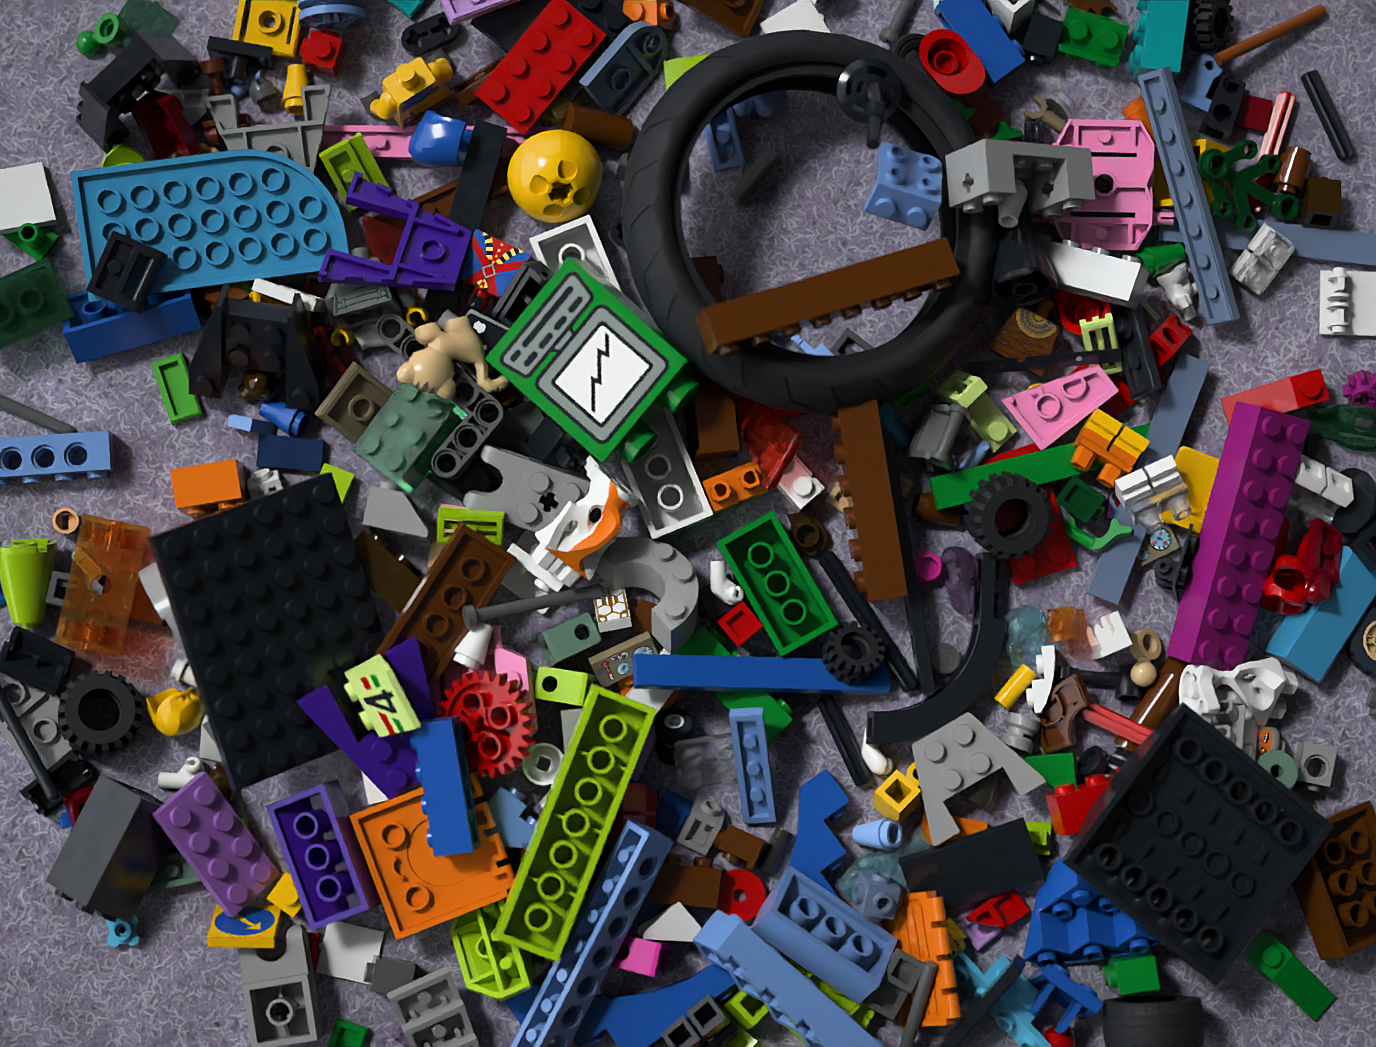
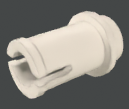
M178 658L170 676L176 678L175 682L177 683L181 680L197 687L188 659L181 660Z

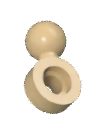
M1143 628L1133 632L1130 636L1132 645H1129V650L1133 657L1138 660L1133 665L1130 675L1136 685L1147 687L1156 680L1157 671L1151 660L1157 659L1160 656L1162 647L1157 633L1150 628Z

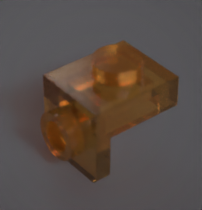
M1074 606L1047 609L1049 642H1086L1083 609H1076Z

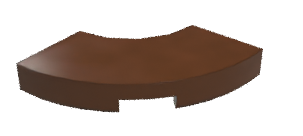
M1080 672L1060 682L1049 694L1043 715L1040 717V740L1045 755L1077 743L1074 731L1076 718L1082 708L1092 703Z

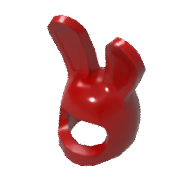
M1284 515L1267 580L1262 587V598L1259 606L1274 613L1293 615L1305 611L1309 606V602L1305 598V588L1309 583L1305 580L1309 531L1304 534L1294 556L1287 554L1289 521Z

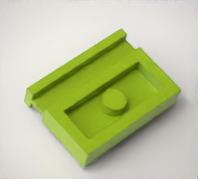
M360 132L348 140L346 138L318 153L349 212L358 208L346 204V196L355 171L362 173L364 179L375 185L379 182L390 188Z

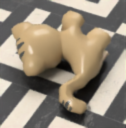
M468 316L448 320L444 324L445 332L441 331L437 322L417 327L414 330L416 341L423 345L428 344V347L413 352L409 361L403 363L397 371V379L401 383L412 384L418 390L426 393H436L444 399H452L455 394L456 385L453 381L454 365L451 361L454 359L474 364L477 385L488 393L500 392L507 388L510 382L504 375L494 380L488 377V363L484 356V346L479 336L474 332Z

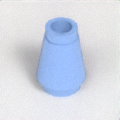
M884 818L856 825L853 829L852 837L857 845L890 851L900 845L903 831L897 821L891 818Z

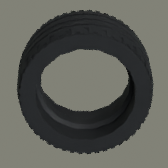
M1150 995L1110 998L1103 1001L1102 1021L1104 1024L1103 1037L1105 1047L1203 1046V1007L1199 997Z

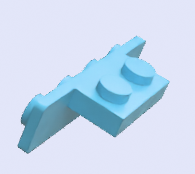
M963 952L959 953L953 960L956 981L966 988L973 996L975 1002L1010 963L1002 954L982 973ZM1022 974L988 1013L996 1020L997 1025L1019 1044V1047H1052L1031 1024L1034 1018L1047 1005L1048 1001L1045 1000L1038 1012L1033 1015L1027 1011L1039 991Z

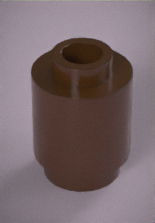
M1286 147L1285 153H1282L1280 156V169L1275 173L1273 185L1278 187V193L1296 196L1297 193L1304 192L1313 163L1310 160L1311 152L1299 147Z

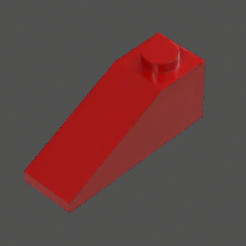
M1320 368L1221 398L1220 400L1229 427L1236 401L1288 414L1321 405L1330 400Z

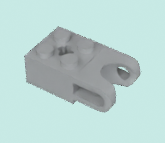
M489 443L482 446L481 457L486 463L500 470L503 476V483L499 489L491 493L477 490L469 491L465 494L463 504L472 510L505 511V522L538 532L557 518L569 500L577 503V501L583 499L587 495L591 479ZM547 493H553L554 500L558 502L555 506L551 505L550 508L544 507V502L540 500L542 495L547 497ZM573 520L567 524L565 530L570 531L572 529Z
M302 924L293 925L287 931L286 952L281 959L269 958L263 953L262 948H238L243 981L242 990L251 1047L286 1046L316 1041L324 1036L307 929ZM282 1003L289 1008L287 1018H285L283 1013L277 1012V1007L281 1006Z

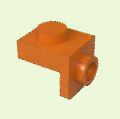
M623 0V12L634 22L647 21L663 31H673L675 9L672 0Z

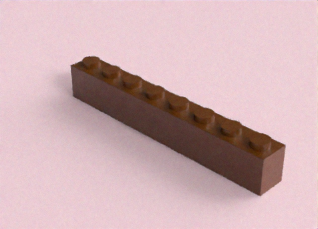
M944 237L706 307L701 310L695 320L708 355L712 356L720 353L721 357H726L741 350L740 347L751 344L753 348L760 347L769 343L772 337L782 335L783 338H790L801 333L802 328L813 326V329H820L831 324L832 319L843 316L844 320H850L863 313L862 310L873 307L874 311H879L893 304L892 301L903 298L904 302H909L923 295L922 292L933 290V293L945 291L952 287L951 283L960 274L948 240Z

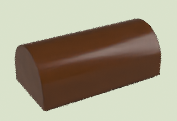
M571 103L562 130L576 133L591 144L624 152L632 140L633 122L630 118Z

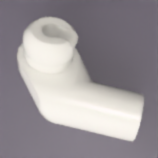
M865 728L861 750L863 761L871 772L877 775L889 774L893 769L891 758L884 756L878 748L879 744H866Z

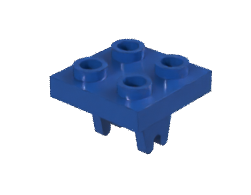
M1048 964L1034 970L1028 978V981L1039 992L1027 1011L1033 1015L1038 1012L1048 997L1066 1009L1055 1028V1031L1061 1034L1065 1032L1074 1017L1081 1020L1098 1013L1104 1003L1096 998L1098 993L1091 987L1082 983L1079 986L1069 979L1071 974L1066 969L1057 964L1053 966Z

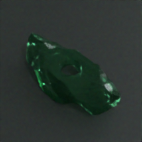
M1334 404L1308 408L1310 425L1316 426L1317 436L1320 439L1334 441L1340 446L1354 451L1376 452V407L1358 404ZM1358 418L1373 420L1372 425L1367 428H1359L1354 424Z

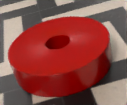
M733 869L725 872L720 880L717 910L727 915L736 914L744 921L754 918L765 902L766 894L762 881L757 875L745 869ZM736 889L745 891L746 896L743 901L738 902L734 900L733 892Z

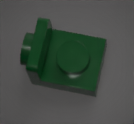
M1075 474L1054 500L1085 524L1090 518L1096 521L1107 507L1103 504L1106 496L1096 491Z

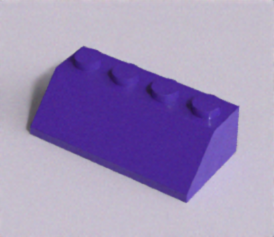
M338 779L322 783L266 805L311 931L382 904L349 816L351 813Z

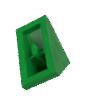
M1073 752L1022 758L1044 777L1045 784L1053 791H1055L1054 787L1065 783L1073 782L1074 786H1076Z

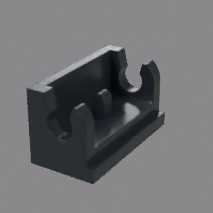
M540 260L522 262L491 312V315L494 318H498L506 327L511 328L555 273Z
M16 625L11 632L9 642L5 641L0 652V672L55 696L69 677L76 652Z
M71 751L48 769L51 778L60 792V798L57 801L51 802L48 800L37 778L19 792L26 800H30L33 803L36 813L47 817L64 804L63 795L85 788L98 776L79 751Z

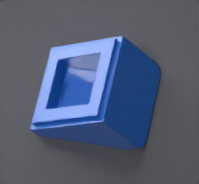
M666 788L656 806V826L677 838L692 810L693 802Z

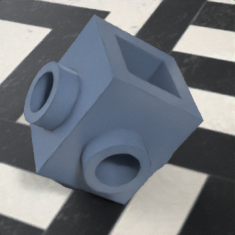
M860 870L857 883L853 888L852 902L862 916L868 920L882 921V918L894 920L896 909L900 908L903 899L900 886L889 873Z

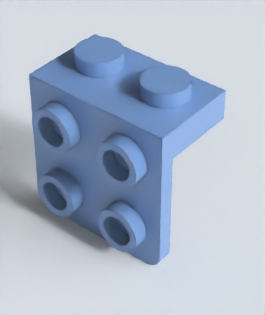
M882 142L878 149L877 180L865 202L864 212L926 231L941 205L942 162L931 155L921 154L903 148L900 145Z

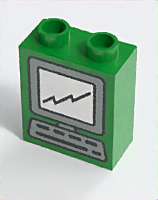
M568 257L485 358L601 463H619L622 458H625L631 465L637 463L651 449L658 438V434L649 426L666 407L673 414H677L691 401L700 388V383L692 377V374L697 369L692 366L691 360L669 341L659 330L654 320L590 264L572 257Z

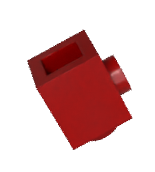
M322 29L321 32L311 30L309 38L305 37L303 39L299 56L303 57L302 61L307 69L337 78L346 51L343 39L339 38L340 34L329 29Z

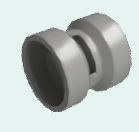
M1010 712L1007 721L1009 728L1003 734L1001 741L1008 747L1031 754L1034 745L1032 738L1039 731L1041 722Z

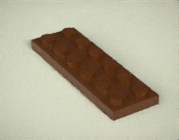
M462 522L459 523L373 655L374 657L380 654L392 669L412 709L415 708L385 652L414 636L418 641L430 692L454 656V650L470 631V629L466 628L463 620V606L473 605L475 609L486 607L517 559L513 554Z

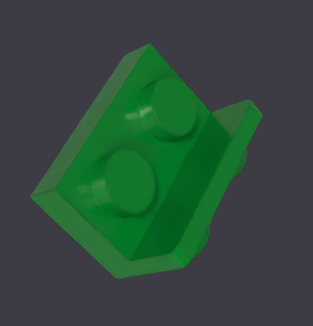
M1068 6L1056 50L1060 51L1063 57L1071 60H1079V57L1091 60L1092 65L1102 69H1109L1110 66L1118 68L1130 24Z

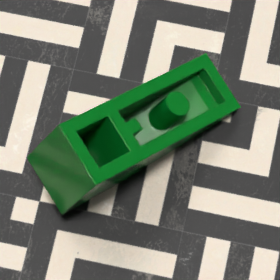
M1261 930L1240 954L1314 1022L1336 998L1294 954L1269 932Z

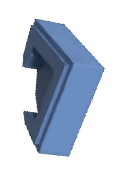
M236 414L229 416L227 425L267 435H273L275 427L272 422Z

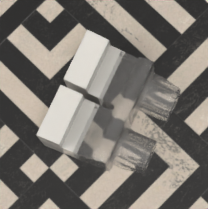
M1265 222L1247 246L1254 252L1251 253L1245 249L1228 272L1260 296L1296 249L1291 240Z
M1301 454L1285 515H1289L1294 508L1301 510L1298 513L1299 521L1309 527L1310 521L1317 517L1330 524L1334 518L1335 511L1340 506L1346 508L1354 500L1352 479L1329 467L1325 469L1323 464Z
M1172 455L1146 466L1145 473L1141 468L1115 480L1116 496L1134 525L1140 523L1147 534H1152L1164 526L1160 513L1170 510L1175 521H1180L1191 515L1188 486L1186 483H1183Z

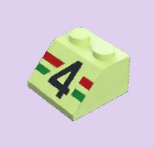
M380 654L344 673L349 681L344 687L353 703L359 700L364 710L359 713V716L368 731L374 728L378 736L383 737L414 730L421 726L392 669Z

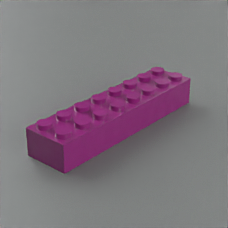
M1236 401L1166 655L1223 671H1233L1237 665L1243 664L1262 598V587L1267 580L1311 421L1265 407Z

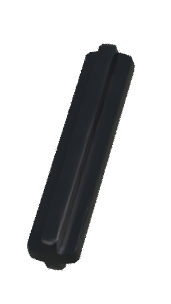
M1311 70L1303 74L1301 81L1337 158L1345 160L1353 156L1355 148L1319 72Z
M826 695L818 699L817 706L854 784L860 787L869 783L871 775L833 696Z

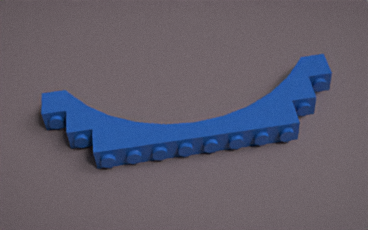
M824 769L799 787L797 834L788 867L791 865L839 898L820 871L826 869L829 873L844 862L841 856L846 851L826 825L824 819L829 817L833 821L847 811L844 805L850 800L830 772ZM712 963L689 978L655 990L622 995L595 994L572 1040L577 1047H581L583 1044L591 1047L604 1037L601 1031L606 1028L618 1047H652L651 1044L662 1037L660 1033L682 1015L689 1017L686 1012L708 993L716 998L718 1002L733 993L732 985L735 984V981L728 970ZM534 981L531 989L510 997L505 1002L521 1025L543 984Z

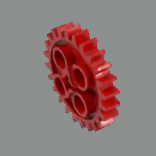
M484 669L476 670L473 673L463 674L462 679L454 680L452 682L454 688L444 692L449 700L439 703L446 711L443 714L437 715V718L460 715L469 774L478 771L479 777L490 775L492 778L512 772L513 768L523 765L521 759L531 755L526 747L536 744L529 737L531 733L538 731V728L530 725V721L537 718L536 714L528 712V709L534 704L533 701L524 702L523 698L527 690L517 691L518 680L507 682L508 673L497 674L496 669L484 671ZM477 696L480 700V707L477 704ZM504 709H505V711L507 712V715H508V719H507V720H506V718L504 717ZM467 727L471 731V737L468 734ZM494 740L498 743V750L495 747Z

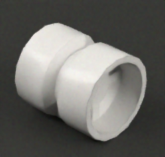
M543 742L535 744L528 749L531 755L523 758L522 767L524 774L535 784L550 785L554 781L564 754L560 748L553 744Z

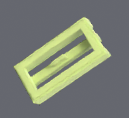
M1111 313L1105 314V318L1099 319L1098 316L1092 317L1090 322H1086V319L1079 320L1085 351H1093L1089 331L1095 330L1098 350H1105L1101 330L1104 327L1108 328L1111 348H1119ZM1122 361L1116 362L1112 366H1109L1108 363L1102 364V369L1107 375L1124 371Z

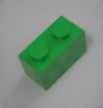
M1145 953L1106 959L1107 966H1102L1105 986H1109L1111 991L1119 995L1160 989L1154 955Z

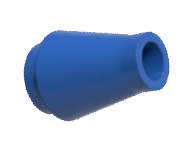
M274 400L263 401L259 411L260 416L268 419L289 436H301L305 432L310 421V413L305 410L285 408L286 403Z

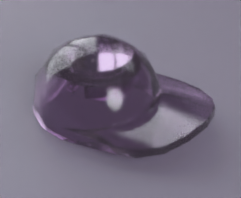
M948 546L941 555L944 565L942 580L948 600L955 611L963 615H970L973 612L972 587L979 576V564L974 554L966 548Z

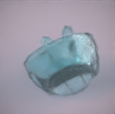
M1020 605L1012 608L1004 617L1006 619L1004 646L1001 649L998 660L1003 661L1010 657L1011 666L1014 669L1020 667L1023 662V656L1032 655L1040 651L1041 646L1047 643L1051 632L1049 619L1046 614L1032 605Z

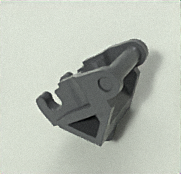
M926 404L917 428L908 429V433L913 438L905 457L930 472H933L934 469L946 474L955 472L957 461L954 454L949 452L954 440L967 444L972 430V415L970 411L958 404H951V406L946 404Z

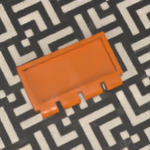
M935 890L903 893L902 904L899 909H896L894 920L884 918L886 931L898 939L893 953L896 948H899L923 962L931 960L938 965L919 1027L956 1023L955 1018L962 1016L958 993H951V988L957 987L953 959L946 960L945 955L952 953L948 926L941 927L940 921L947 920L943 896L936 897ZM918 982L912 993H908L898 1011L900 1027H905Z

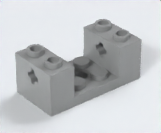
M983 139L945 156L949 206L952 208H963L964 213H978L983 211V207L986 205L1003 203V198L1016 194L1015 178L1026 179L1029 214H1042L1043 219L1060 218L1063 212L1083 209V204L1095 200L1091 148Z

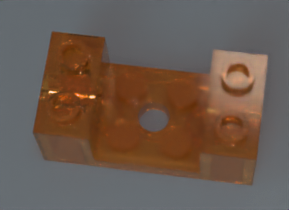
M83 514L54 643L124 658L131 628L128 624L139 579V571L141 570L142 562L146 561L149 547L147 536L152 534V530L149 527ZM99 576H107L112 583L111 590L105 595H98L93 590V582Z

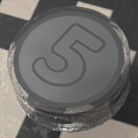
M1053 89L1045 97L1047 107L1065 121L1069 120L1076 112V105L1072 99L1058 89Z
M939 642L929 650L931 667L934 672L949 674L958 668L961 655L954 644Z

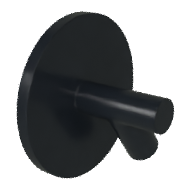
M1348 468L1339 473L1352 479L1354 500L1345 508L1325 498V512L1333 527L1344 533H1355L1365 528L1375 514L1376 484L1366 471Z

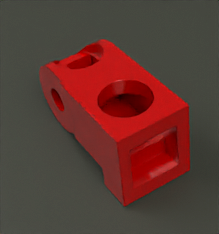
M1175 313L1168 317L1149 336L1157 370L1180 348L1193 332V330L1180 321Z

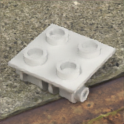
M1341 267L1333 268V271L1320 270L1319 334L1376 336V272L1346 271V268Z

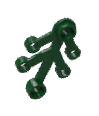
M1240 140L1234 149L1224 153L1218 149H1207L1202 152L1197 163L1200 176L1210 182L1214 198L1210 206V212L1215 218L1225 219L1232 214L1233 206L1227 200L1223 180L1230 184L1237 210V215L1234 218V227L1239 232H1251L1256 226V218L1251 214L1247 194L1268 206L1270 213L1278 220H1292L1299 211V202L1295 196L1290 194L1275 195L1252 181V179L1266 173L1274 174L1278 172L1281 161L1277 155L1264 154L1257 163L1239 171L1229 167V165L1241 159L1250 160L1256 156L1258 148L1253 140ZM1246 145L1248 147L1247 154H1245L1244 148ZM1269 159L1271 160V167H1270V168H1268V161H1269ZM1221 204L1223 205V212H1222V213H1220V205H1221ZM1244 218L1247 220L1245 227L1243 226Z

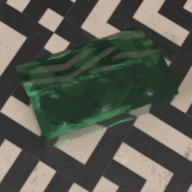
M48 257L0 278V350L75 317L68 291L56 264Z

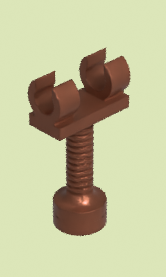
M225 57L199 62L202 75H207L211 79L213 95H226L225 87H223L224 81H222L223 72L228 70ZM248 113L238 115L240 128L250 127ZM215 120L202 122L207 146L220 145L221 142Z

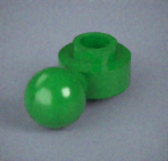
M114 13L104 14L98 20L95 32L84 31L78 35L76 39L78 51L85 56H94L99 53L102 44L110 48L119 46L127 36V23L125 19Z

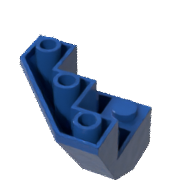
M1064 855L1053 864L1036 895L1023 956L1026 961L1036 963L1040 967L1048 964L1051 966L1054 964L1062 966L1145 954L1159 944L1160 941L1062 863Z

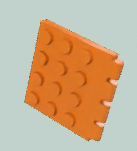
M470 775L473 799L483 796L484 793L477 775ZM423 787L349 816L396 940L508 897L507 890L512 887L516 876L511 863L498 868L496 863L508 857L499 832L486 837L484 832L496 826L487 801L475 806L481 846L473 852L434 857L433 848H430L427 842V829L430 827L428 815L423 814L421 798L424 795Z

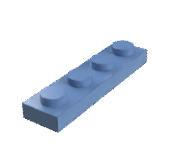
M763 707L730 709L729 719L743 823L776 822L777 812Z

